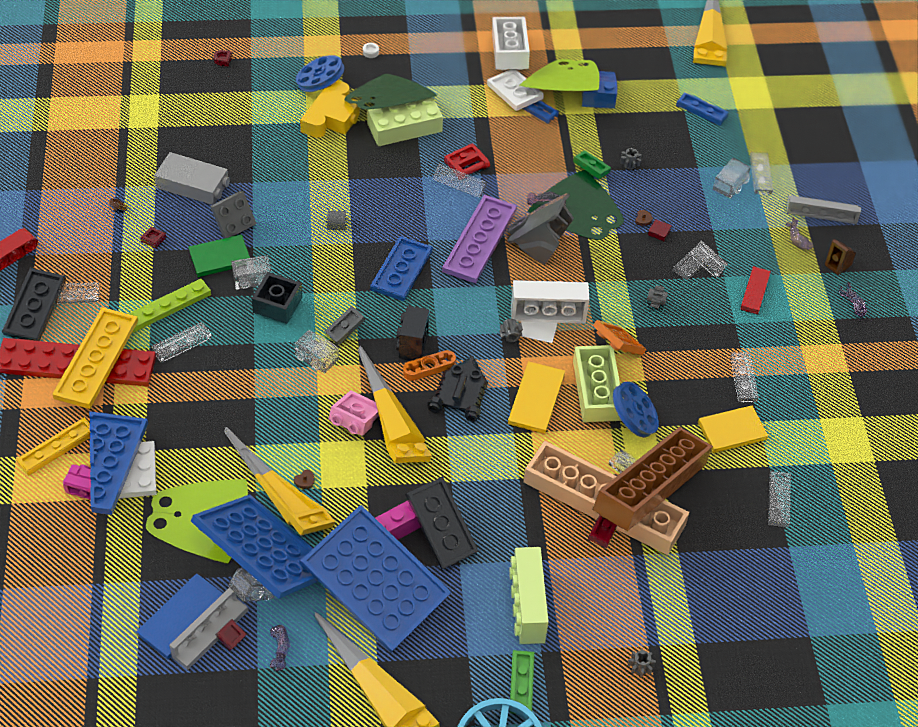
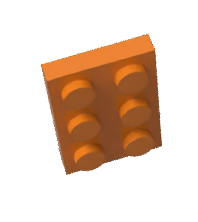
M596 320L593 324V327L598 330L596 333L603 339L607 338L611 342L609 345L617 351L622 350L632 355H643L647 350L621 326Z

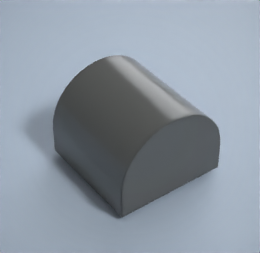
M328 210L327 229L345 230L346 211Z

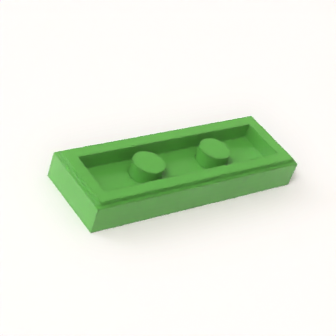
M513 650L510 700L519 702L532 711L534 652Z

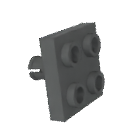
M239 191L210 206L223 238L233 237L257 224L244 191Z

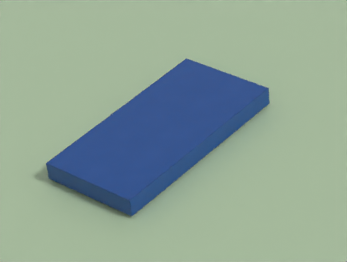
M399 236L370 285V290L405 301L430 257L433 247Z
M196 574L136 631L137 636L169 660L172 657L169 645L223 593Z

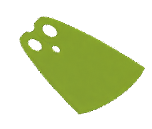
M559 59L536 71L519 86L559 91H594L599 89V71L597 65L591 60L573 61L571 59ZM560 62H569L568 65H559ZM579 63H588L589 65H588V66H579L578 64H579Z
M246 479L208 481L162 490L153 496L151 503L153 513L147 518L146 529L155 537L182 550L228 564L231 557L191 522L194 514L247 496ZM162 497H170L172 504L169 507H161L159 500ZM176 511L181 512V516L175 517L174 513ZM158 518H163L167 521V525L162 529L154 527V521Z

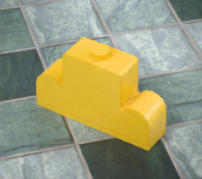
M337 80L323 89L300 119L301 133L316 138L324 136L326 128L341 134L347 133L350 127L357 122L360 115V108L357 104L348 103L344 100L350 94L347 83Z

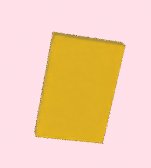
M753 406L699 418L698 424L707 442L713 446V453L764 441L768 438V434Z

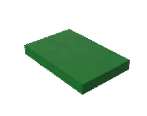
M242 235L188 247L197 277L251 265V259Z

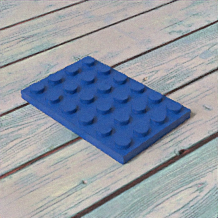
M250 494L192 516L191 522L200 531L207 535L228 556L233 558L278 599L318 582L300 563L301 559L313 548Z
M362 505L357 507L300 561L391 653L451 594V591Z

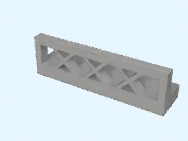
M788 195L787 214L857 224L861 213V207H858V205Z
M229 587L169 645L172 658L187 670L219 640L215 634L229 620L233 619L237 623L248 612V607L237 599L236 590L233 587Z

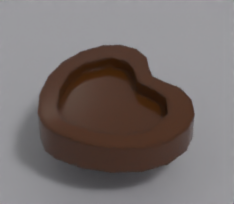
M111 198L109 204L114 207V211H117V209L126 211L128 207L115 198Z
M645 210L638 211L635 220L637 225L647 226L652 223L653 217L649 212Z
M304 470L300 475L294 477V484L301 489H310L314 485L315 479L311 470Z

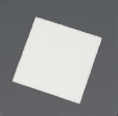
M521 322L523 328L522 337L553 342L557 323Z

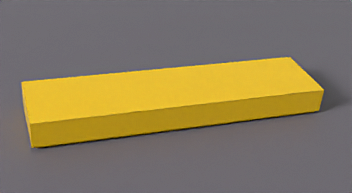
M85 417L17 458V464L28 476L89 439L90 423Z

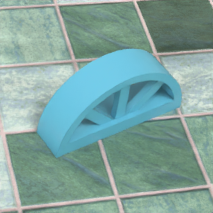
M494 698L478 703L468 710L458 727H467L476 718L482 727H491L482 713L489 710L502 709L499 727H506L508 711L517 713L526 720L518 727H542L534 713L526 706L514 700Z

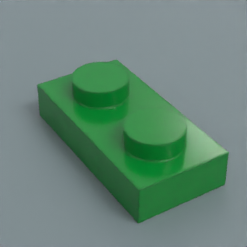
M586 150L574 156L573 162L597 179H601L610 173V166Z

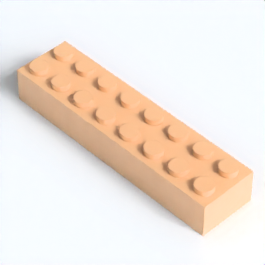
M544 441L525 468L524 483L597 519L599 514L592 509L598 492L617 476ZM664 500L628 532L620 527H617V530L668 555L686 526L689 512Z

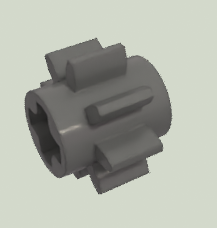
M629 148L626 152L622 151L620 164H623L626 169H635L636 166L641 164L642 154H638V151L634 148Z
M658 285L655 286V289L650 288L647 302H651L650 307L659 309L660 305L665 306L668 292L664 291V287Z
M507 319L503 322V325H500L501 338L506 337V341L515 342L522 336V323L517 324L515 319Z
M643 648L637 653L632 651L631 658L628 660V666H632V674L636 673L641 678L646 673L651 675L652 667H655L656 660H651L652 652L648 653Z

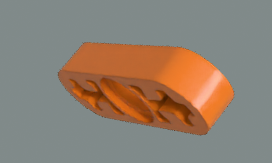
M445 350L409 361L403 366V376L407 380L414 381L443 372L456 364V355L452 351ZM426 363H433L435 366L427 368L424 365Z

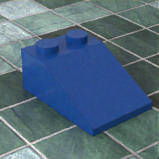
M599 71V89L582 91V107L615 109L617 99L615 72Z

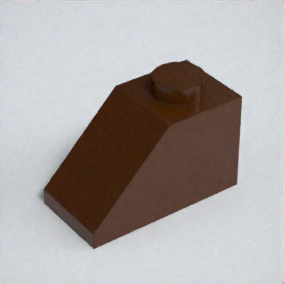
M834 239L831 243L825 266L839 275L852 265L856 252Z

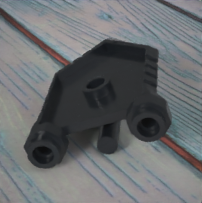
M474 356L443 371L437 388L438 391L435 393L436 396L428 400L427 406L429 411L437 413L439 410H442L443 406L465 411L466 419L470 422H476L480 418L481 410L479 406H481L488 381L480 367H478Z

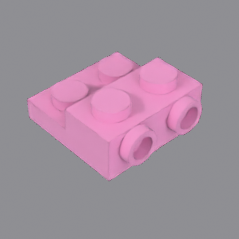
M350 390L331 406L329 420L336 426L347 428L352 434L363 436L372 428L373 421L379 416L376 402Z

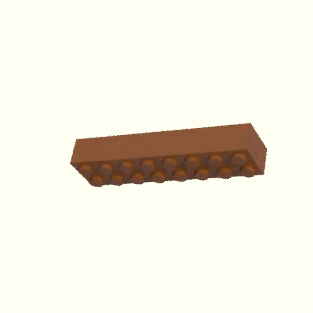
M678 427L601 488L592 510L628 532L707 464L713 446L685 429Z

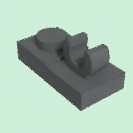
M351 306L325 330V333L339 346L366 319Z

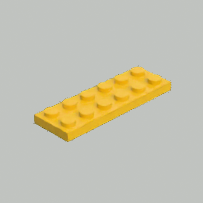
M102 307L52 394L53 399L90 409L137 325L138 317Z

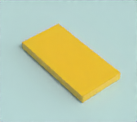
M528 361L508 419V424L546 434L565 370Z

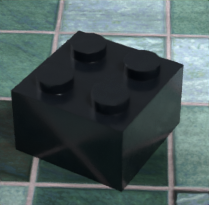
M267 272L251 298L253 313L287 324L303 297L302 283Z
M407 305L405 313L402 312L400 324L402 325L398 327L396 338H398L396 350L399 351L400 359L416 360L423 357L429 334L430 309Z

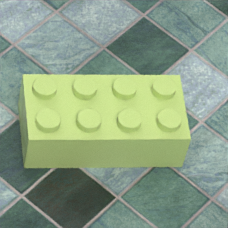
M431 97L396 106L367 109V124L377 145L382 146L442 132L443 116L434 98Z
M610 345L575 347L573 365L582 421H621L613 402V391L620 385L614 348Z
M541 547L515 548L514 556H511L510 559L511 567H509V578L512 580L511 598H514L513 617H516L514 633L515 636H519V644L545 643L548 613Z

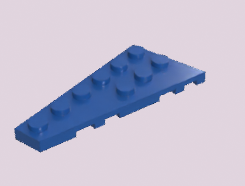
M89 411L91 511L93 513L112 515L145 434L148 420L146 418Z

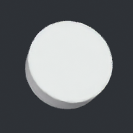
M375 43L365 44L363 46V55L368 58L377 57L379 55V46Z

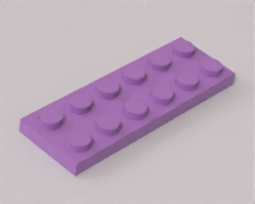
M484 195L444 263L442 272L477 283L513 218L517 205Z

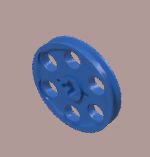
M335 55L317 58L298 72L296 82L304 92L324 89L342 76L345 69L341 58Z
M623 382L613 391V402L625 426L635 435L643 438L655 433L659 426L658 415L647 394L632 382Z

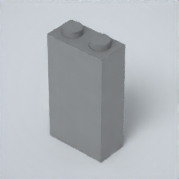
M169 152L154 175L156 188L214 205L217 199L221 198L224 188L228 187L230 182L228 169Z

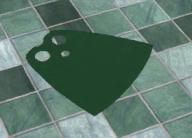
M383 74L348 94L344 100L348 103H355L362 109H378L415 102L437 95L430 89L411 80L391 74ZM352 97H361V98H362L361 100H358V101H353V100H351ZM365 103L375 104L371 107L364 106Z
M586 170L570 175L552 186L528 210L531 213L545 203L568 193L570 196L565 200L564 205L574 219L566 229L567 231L590 239L601 240L609 234V230L618 228L624 222L620 210L610 195ZM613 215L617 218V221L615 223H608L606 217ZM592 216H597L598 219H597V220H593L591 217H592ZM598 226L602 229V233L598 235L593 234L591 228Z

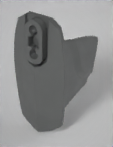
M567 193L540 206L529 215L526 214L515 221L508 229V232L511 234L507 238L510 244L517 243L522 251L545 265L560 243L558 241L560 239L559 236L563 235L574 219L564 205L565 200L570 195Z

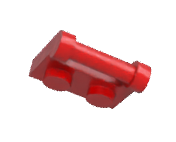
M473 143L444 156V162L456 173L459 180L465 179L467 175L482 168L490 167L489 160ZM475 161H479V163L474 164L464 170L462 169V167H465Z

